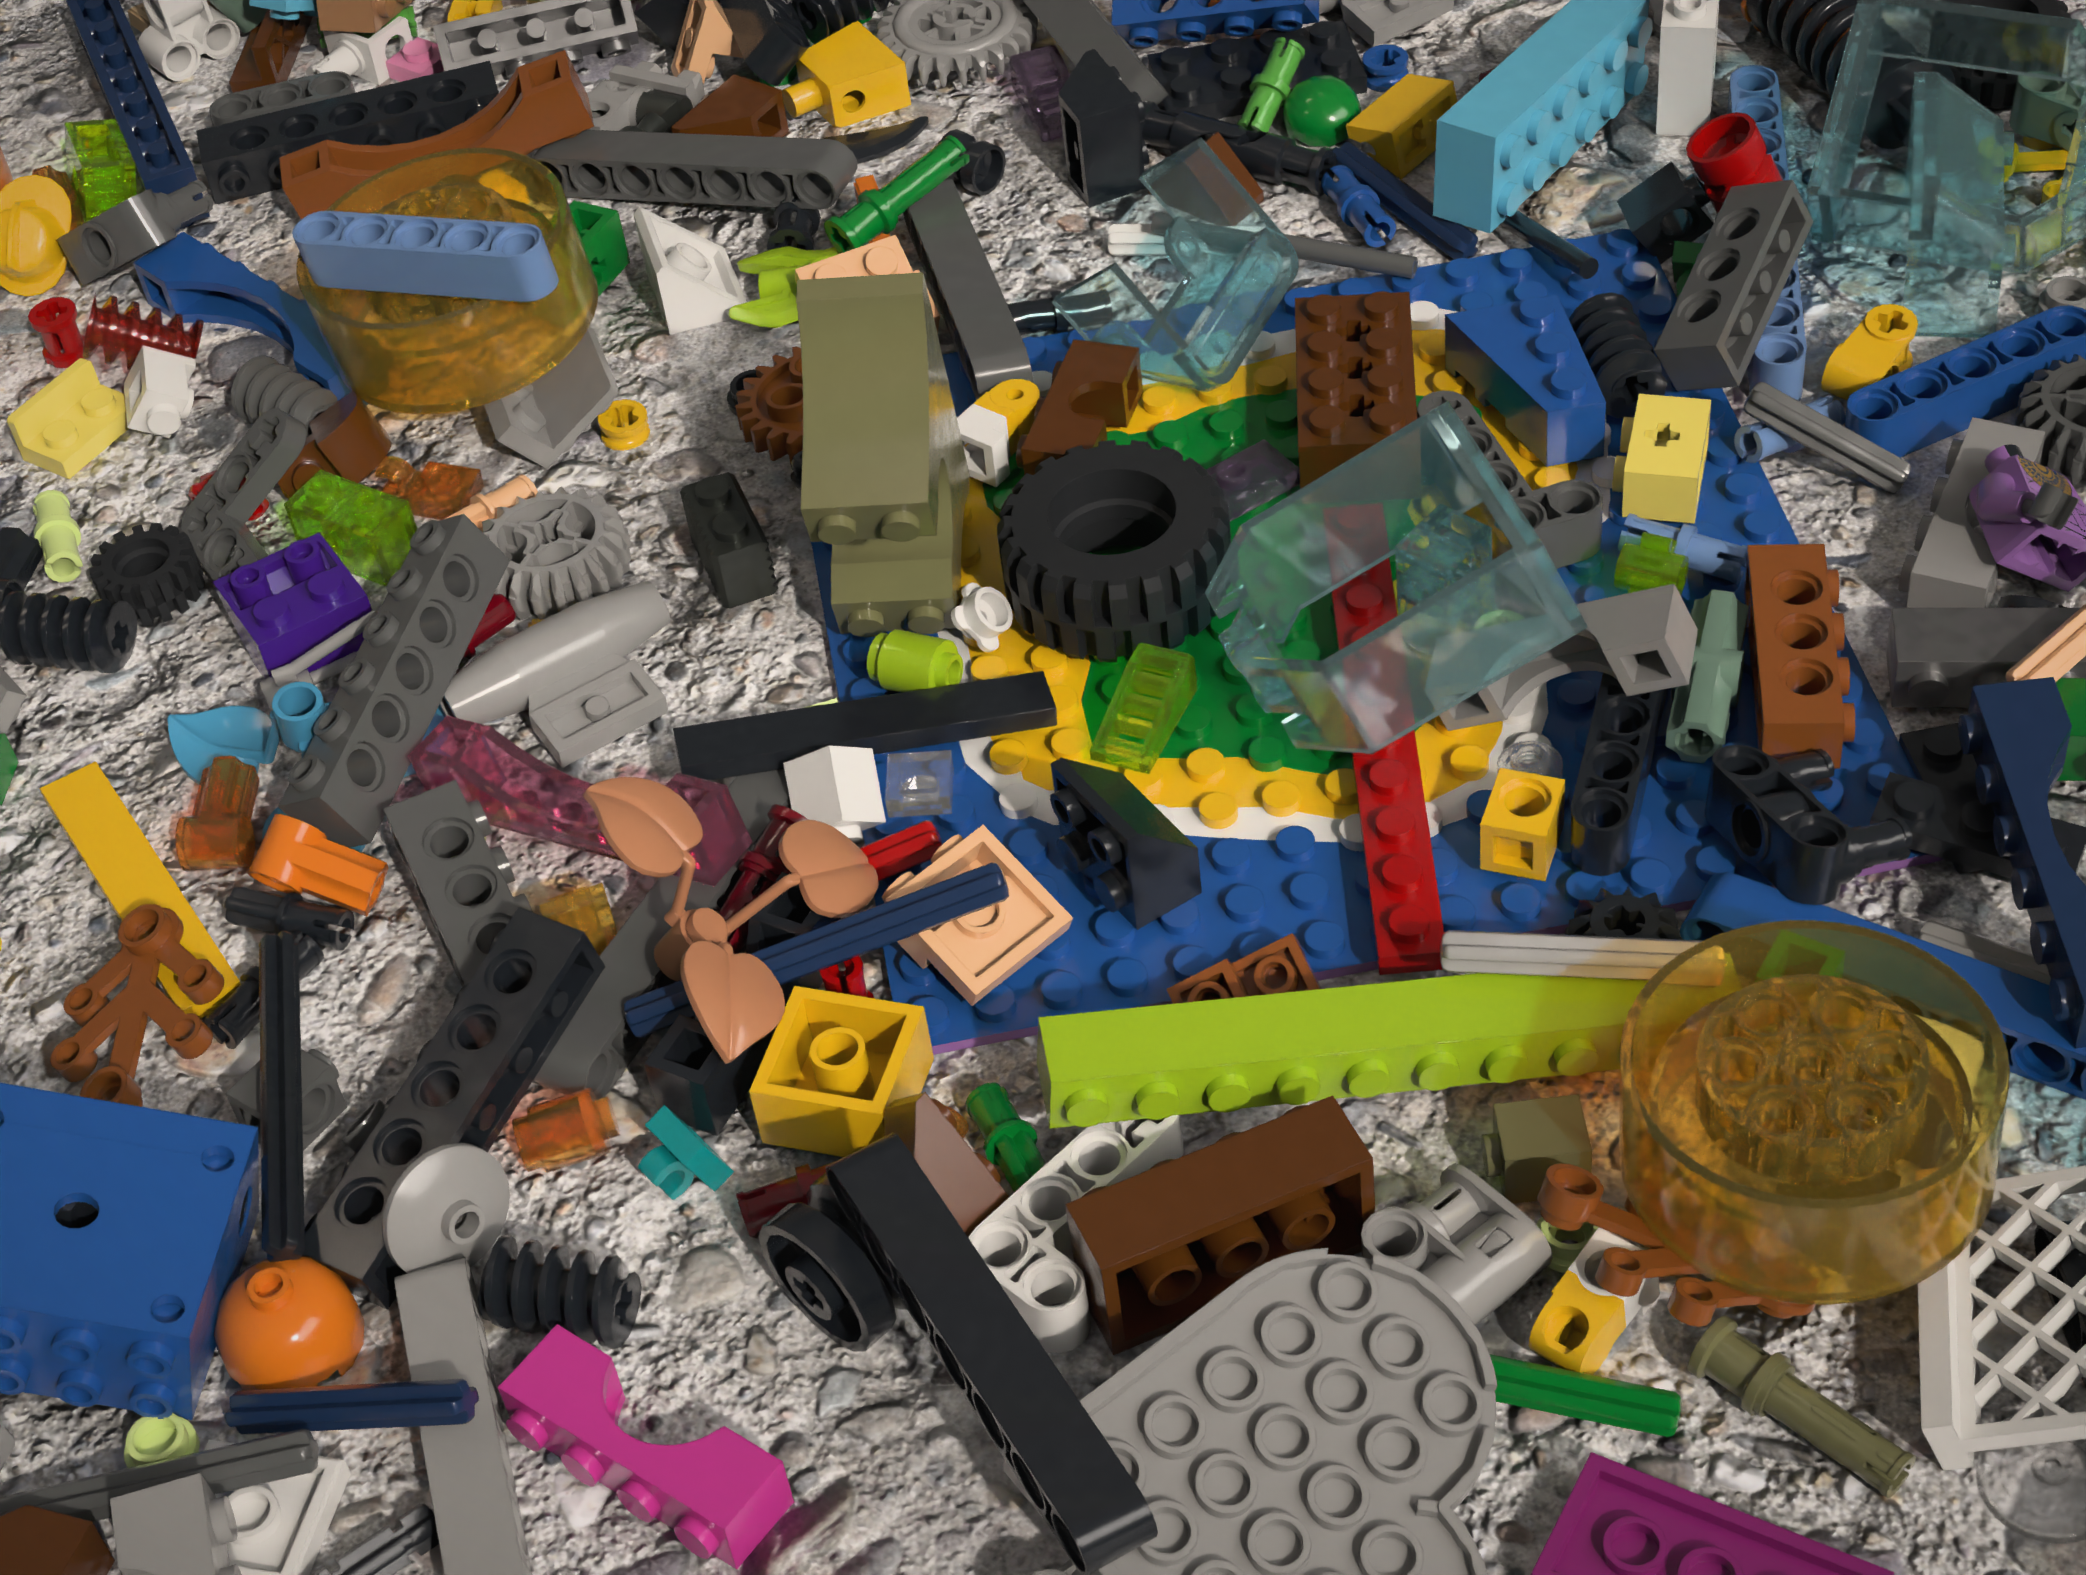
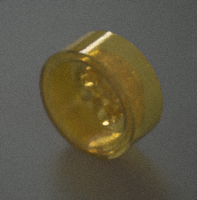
M454 149L420 156L399 163L356 185L336 200L326 211L516 222L536 225L542 232L559 278L557 287L546 297L536 301L518 302L326 288L318 286L313 282L300 252L297 259L296 274L300 291L343 383L351 392L354 390L363 401L381 409L397 413L440 414L461 411L493 402L517 392L552 370L576 347L589 328L598 304L597 280L561 183L546 166L537 160L502 149Z
M1788 920L1741 927L1704 940L1680 953L1664 965L1647 982L1629 1010L1622 1030L1619 1076V1163L1628 1197L1639 1218L1650 1232L1661 1241L1665 1248H1668L1683 1261L1691 1265V1268L1732 1289L1775 1301L1818 1305L1854 1303L1902 1291L1924 1281L1959 1256L1978 1233L1992 1205L1997 1182L2010 1078L2008 1051L2002 1031L1982 997L1951 967L1913 944L1882 932L1838 922Z

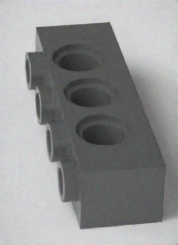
M1793 180L1731 186L1654 349L1661 366L1664 367L1677 391L1739 387L1814 222Z
M453 780L386 807L384 812L396 848L455 974L463 987L471 981L488 955L494 937L499 931L505 929L518 907L533 912L524 893L513 897L507 884L515 881L514 874L502 847L499 845L489 849L484 837L491 835L492 831L479 800L475 799L466 802L457 781Z

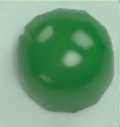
M1331 75L1312 76L1296 84L1285 100L1283 124L1286 126L1289 138L1299 140L1310 147H1332L1348 139L1346 124L1361 113V107L1356 93L1344 80Z

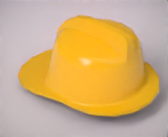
M39 175L19 177L5 185L0 191V285L10 293L26 297L43 294L56 286L65 273L68 259L57 239L71 230V201L63 187L51 178Z

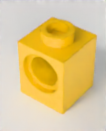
M1505 768L1499 769L1480 823V869L1546 881L1564 826L1565 779Z

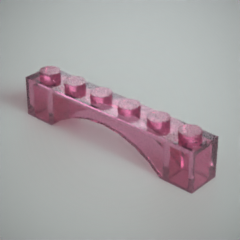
M446 716L408 755L426 791L456 780L466 802L475 799L479 800L491 826L622 861L604 837L593 808L582 796L586 789L593 784L574 778L543 763L516 746L491 726ZM676 773L662 785L672 789L689 804L703 830L701 841L695 848L688 851L696 862L692 881L715 887L753 843L727 785ZM679 868L673 875L680 877L681 869Z

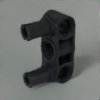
M1744 745L1725 746L1717 749L1713 754L1704 812L1706 820L1735 848L1742 859L1751 863L1782 894L1793 901L1810 905L1832 902L1838 897L1841 884L1850 882L1862 872V869L1894 860H1905L1911 852L1907 847L1912 846V833L1906 822L1899 817L1887 818L1886 821L1851 828L1841 822L1816 799L1812 792L1829 790L1833 784L1829 777L1834 776L1832 759L1821 748L1777 759L1760 749Z

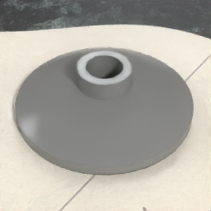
M452 1143L439 1146L424 1153L411 1163L393 1186L383 1213V1240L393 1262L405 1272L411 1273L464 1257L467 1259L469 1266L472 1267L483 1258L500 1235L509 1209V1184L500 1163L485 1150L466 1143Z

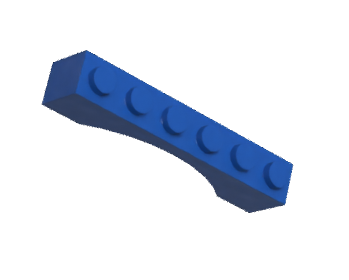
M181 232L173 240L157 247L133 262L148 304L178 323L206 322L229 324L254 330L270 337L293 354L297 372L301 373L306 379L315 381L320 387L331 390L338 401L354 390L367 406L391 389L384 368L387 360L384 352L375 341L370 338L364 339L347 329L340 320L330 319L315 310L306 300H298L281 290L274 281H266L249 271L240 261L234 262L220 254L209 243H202L187 233Z

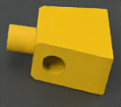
M858 21L849 24L809 47L796 63L799 83L782 90L785 108L793 118L816 110L833 127L838 128L911 105L905 62Z

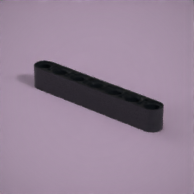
M892 1132L826 1166L828 1182L844 1214L1078 1571L1082 1575H1090L1156 1538L1158 1530L1155 1519L1138 1486L899 1136Z

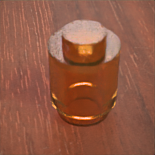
M591 1087L527 1107V1115L512 1119L516 1143L528 1172L544 1168L546 1173H550L611 1153L609 1139L620 1136L617 1119L609 1097L596 1099Z

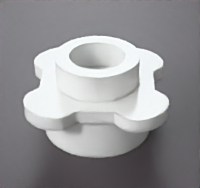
M968 583L961 590L963 599L960 605L951 611L952 622L966 637L976 640L978 647L982 651L992 652L999 647L998 635L1009 629L1012 624L1013 613L1006 597L997 589L992 587L982 588L977 583Z

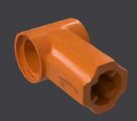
M275 814L248 874L258 882L286 894L295 892L300 895L304 892L367 917L381 894L389 867L387 862L327 840V836L322 831L308 823L287 815Z

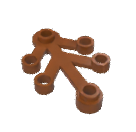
M145 904L131 911L124 918L118 930V938L122 943L121 950L86 983L76 986L65 998V1012L79 1026L83 1027L73 1037L60 1042L51 1054L50 1063L52 1067L67 1081H81L93 1072L98 1062V1056L94 1050L117 1029L109 1066L99 1069L86 1080L80 1091L81 1097L143 1106L141 1087L134 1078L148 1016L166 1032V1042L183 1059L199 1057L212 1043L213 1032L202 1019L193 1013L185 1014L155 986L160 963H162L178 976L177 984L179 989L194 1004L202 1005L211 1002L221 993L224 987L223 975L208 960H197L179 944L184 926L182 920L171 909L161 908L156 904ZM129 976L127 986L110 1001L106 995Z
M1554 1164L1547 1169L1537 1196L1538 1202L1541 1205L1540 1214L1546 1222L1556 1228L1567 1231L1578 1230L1584 1222H1588L1651 1248L1635 1251L1620 1247L1606 1249L1595 1273L1597 1283L1606 1291L1618 1296H1634L1638 1293L1643 1278L1712 1273L1724 1278L1723 1280L1705 1282L1694 1277H1681L1676 1281L1667 1303V1309L1677 1320L1696 1327L1708 1325L1716 1308L1756 1305L1764 1313L1783 1319L1793 1316H1804L1814 1310L1819 1298V1292L1816 1287L1818 1275L1812 1265L1790 1252L1782 1250L1765 1251L1744 1228L1743 1219L1734 1211L1718 1205L1706 1206L1703 1208L1696 1224L1674 1200L1675 1195L1672 1189L1663 1182L1649 1177H1639L1633 1181L1624 1204L1627 1211L1600 1201L1604 1188L1600 1180L1591 1172L1571 1164Z

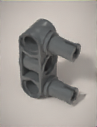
M198 180L189 182L188 185L169 194L162 192L153 193L152 189H149L108 209L61 236L57 241L82 286H85L176 238V232L181 228V223L200 214L208 213L213 209V198L210 194L194 201L193 198L196 195L208 190L206 185Z

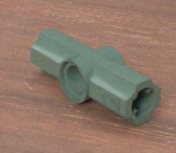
M1711 590L1704 598L1695 599L1693 609H1691V617L1698 629L1690 681L1689 685L1673 687L1671 689L1673 703L1666 732V747L1674 750L1682 761L1705 763L1707 758L1713 756L1717 749L1722 748L1723 744H1725L1726 732L1729 726L1730 708H1737L1745 654L1742 648L1747 628L1749 606L1741 603L1736 598L1734 592Z

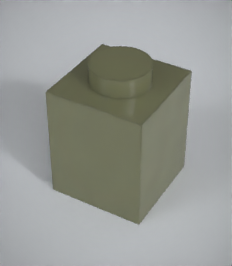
M1579 1094L1493 1104V1133L1481 1135L1484 1169L1487 1177L1499 1176L1502 1194L1511 1203L1538 1201L1537 1196L1546 1171L1554 1164H1571L1591 1172L1592 1148Z

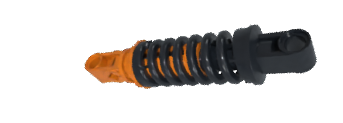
M1871 0L1741 1L1740 6L1743 17L1748 22H1752L1757 31L1770 38L1774 45L1786 53L1788 58L1798 65L1808 77L1814 80L1820 89L1830 95L1831 99L1842 107L1847 115L1859 123L1864 134L1875 145L1885 149H1897L1907 146L1925 163L1928 169L1937 173H1949L1959 170L1972 159L1974 149L1965 108L1959 101L1953 98L1955 78L1951 68L1942 59L1930 54L1923 47L1918 46L1917 41L1913 37L1903 32L1901 26L1888 18L1882 9L1872 4Z

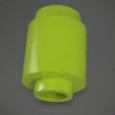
M895 629L889 634H878L872 641L867 656V672L869 677L874 681H878L882 688L903 693L959 684L963 674V660L958 654L955 643L951 640Z

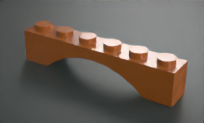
M566 50L517 67L506 86L485 108L464 123L438 135L410 143L384 146L352 145L324 140L279 157L282 188L301 219L318 211L366 213L374 209H383L395 201L419 192L430 191L437 180L448 173L462 171L476 174L488 166L515 156L527 155L536 148L563 138L575 137L582 131L594 127L589 98Z

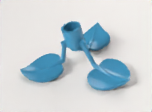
M293 682L283 686L276 692L272 700L273 710L270 712V716L260 709L248 706L219 707L195 714H170L168 716L170 742L179 765L198 785L215 791L242 789L251 784L256 778L259 763L270 764L274 761L280 738H282L287 747L301 753L303 758L315 735L313 731L314 725L318 718L328 710L331 702L324 704L322 693L315 685L308 682ZM440 705L423 739L435 747L443 739L449 724ZM279 807L266 819L262 839L275 814L287 815ZM365 845L351 847V849L362 853Z

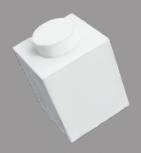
M829 745L783 763L791 809L807 819L821 821L833 826L854 843L860 842L863 839L861 831L886 823L872 748Z

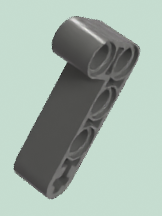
M1443 390L1432 392L1419 401L1417 422L1420 461L1492 567L1515 555H1521L1545 573L1584 561L1594 556L1600 550L1602 542L1603 495L1596 485L1585 480L1573 479L1532 491L1466 397L1454 391Z

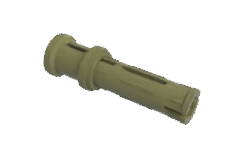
M1727 1315L1721 1316L1714 1321L1700 1338L1690 1356L1687 1369L1692 1375L1698 1379L1709 1376L1742 1399L1741 1408L1751 1416L1758 1415L1759 1417H1764L1767 1414L1771 1415L1838 1463L1879 1490L1886 1498L1892 1497L1909 1476V1473L1903 1469L1907 1468L1910 1470L1914 1467L1915 1455L1909 1451H1904L1794 1375L1795 1367L1791 1364L1790 1358L1781 1352L1770 1355L1737 1332L1738 1325L1736 1321Z

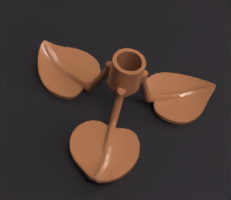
M619 777L604 780L589 786L582 794L593 808L608 844L630 868L642 875L652 877H668L673 875L679 868L681 869L672 908L664 915L665 921L671 928L656 944L654 958L660 970L667 977L674 981L682 980L688 999L704 1032L725 1064L735 1060L747 1048L768 1035L781 1021L785 1011L784 994L780 983L764 962L751 954H734L732 946L727 943V937L786 890L799 885L802 897L808 907L815 913L830 918H844L858 913L872 900L878 888V876L875 868L868 863L867 856L853 841L826 823L815 820H802L788 827L783 832L778 844L779 856L791 874L781 878L727 921L718 912L710 908L685 911L684 908L696 867L695 859L688 851L695 848L703 837L702 826L689 804L672 789L658 782L637 777Z

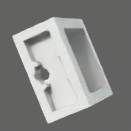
M1664 0L1656 135L1692 136L1698 128L1711 120L1719 0Z

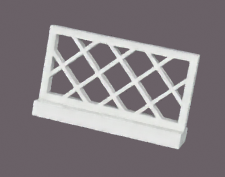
M2086 1165L1953 1186L1945 1170L1915 1175L1921 1429L1943 1471L1975 1467L1974 1452L2086 1439V1411L2069 1413L2056 1404L2082 1377L2086 1378V1344L2075 1353L2052 1338L2078 1311L2086 1315V1275L2071 1288L2049 1274L2074 1248L2086 1255V1208L2069 1225L2046 1212L2062 1195L2086 1192ZM2006 1204L2016 1210L1992 1236L1974 1225L1973 1208ZM2035 1222L2057 1237L2031 1262L2009 1247ZM1975 1244H1977L1978 1246H1980V1248H1979L1976 1252H1975ZM1997 1259H2000L2020 1272V1274L1994 1299L1976 1287V1280ZM2037 1285H2040L2061 1300L2034 1326L2012 1310ZM1977 1306L1983 1309L1978 1315ZM2000 1322H2003L2021 1334L2023 1338L1996 1363L1979 1351V1343ZM2040 1349H2043L2065 1365L2037 1391L2016 1377L2015 1374ZM1980 1370L1986 1374L1981 1380ZM2003 1387H2006L2027 1402L2009 1421L1982 1424L1981 1409Z

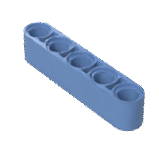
M318 211L302 218L292 231L294 241L313 282L318 286L326 288L530 302L542 299L552 293L559 282L557 271L541 230L536 225L528 223Z

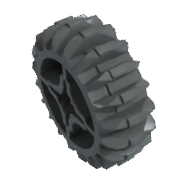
M2078 354L2073 355L2069 364L2060 360H2052L2048 370H2035L2033 379L2029 383L2024 384L2023 392L2019 395L2014 421L2015 426L2046 432L2040 465L2048 466L2049 469L2071 477L2073 486L2082 480L2086 481V360Z

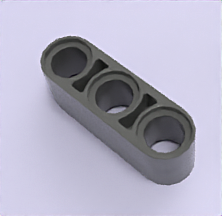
M329 71L230 93L216 99L210 105L209 111L214 126L352 94L355 93V89L349 74L342 71Z

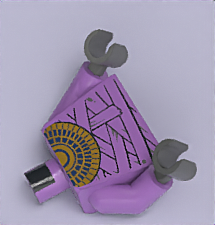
M2009 444L1998 447L1985 459V467L1989 474L1971 489L1969 495L1992 556L1997 564L2069 592L2086 578V506L2070 481L2063 474L2024 458L2020 448L2016 445Z

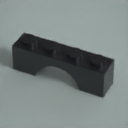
M781 872L774 884L788 874ZM799 885L791 887L749 919L745 953L751 954L843 918H830L815 913L804 901ZM818 971L780 985L784 994L785 1006L794 986L819 989L823 983L820 972ZM679 1014L644 1063L657 1110L665 1105L688 1126L718 1136L751 1088L776 1027L764 1038L747 1048L735 1060L725 1064L704 1032L700 1022Z

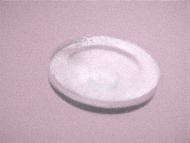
M2013 1416L2008 1417L2003 1421H2009ZM2086 1439L1979 1451L1976 1464L1977 1488L1988 1510L2003 1525L2019 1535L2044 1543L2067 1544L2086 1539Z

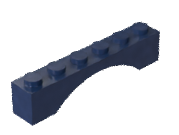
M2054 677L1972 686L1968 714L1960 715L1958 721L1960 745L1965 755L1973 754L1977 765L1975 772L1976 789L1981 804H1991L1995 814L1993 821L1995 847L2000 857H2009L2013 868L2011 888L2015 905L2018 910L2027 909L2032 923L2030 927V945L2034 960L2038 965L2046 964L2051 978L2049 983V999L2053 1015L2057 1021H2066L2074 1047L2083 1048L2086 1047V885L2069 865L2054 835L2048 809V794L2063 772L2072 725Z

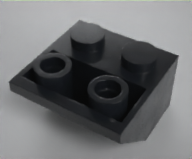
M1095 49L1086 51L1058 93L1068 181L1090 208L1145 189L1144 166L1149 164V154L1146 144L1141 137L1140 123L1145 121V109L1139 94L1136 91L1130 92L1122 82L1117 68L1114 65L1109 66Z
M1060 758L1051 763L1054 793L1050 795V802L1059 821L1061 836L1056 841L1058 853L1072 873L1077 874L1081 872L1094 885L1100 901L1110 912L1119 911L1138 930L1202 893L1198 848L1122 773L1066 758Z

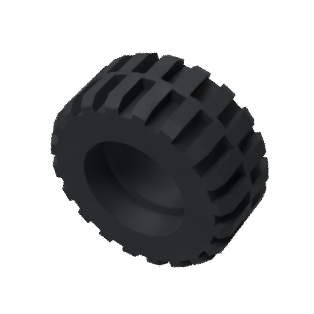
M1115 440L1098 442V447L1083 449V446L1080 445L1067 449L1064 457L1055 460L1051 456L1039 463L1035 468V474L1026 473L1012 489L1013 494L1010 493L1004 501L999 513L1000 522L997 525V538L1006 598L1011 609L1014 611L1016 621L1030 634L1034 633L1035 639L1053 650L1061 646L1063 647V652L1070 657L1084 660L1086 655L1097 656L1100 662H1117V657L1132 655L1134 661L1150 658L1154 650L1164 648L1168 652L1181 646L1185 641L1186 635L1191 634L1194 637L1209 625L1211 616L1215 617L1221 611L1228 599L1227 592L1232 587L1234 573L1228 503L1224 500V491L1219 483L1210 474L1208 475V471L1190 457L1184 461L1183 456L1177 450L1162 446L1160 450L1151 448L1148 442L1131 440L1130 445H1116ZM1117 545L1143 547L1131 552L1115 555L1089 554L1101 548Z

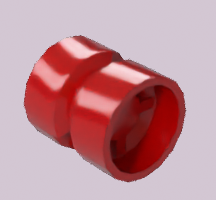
M1738 112L1723 114L1698 128L1689 139L1686 147L1687 156L1698 178L1704 182L1705 192L1717 214L1731 186L1783 181L1771 154H1766L1765 141L1754 119L1748 114Z

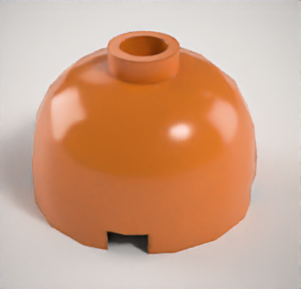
M302 1256L300 1259L269 1262L266 1258L246 1268L228 1285L219 1302L214 1338L217 1350L229 1376L238 1382L241 1390L314 1387L328 1379L336 1370H338L340 1377H342L353 1366L364 1344V1318L347 1283L333 1270L309 1257Z

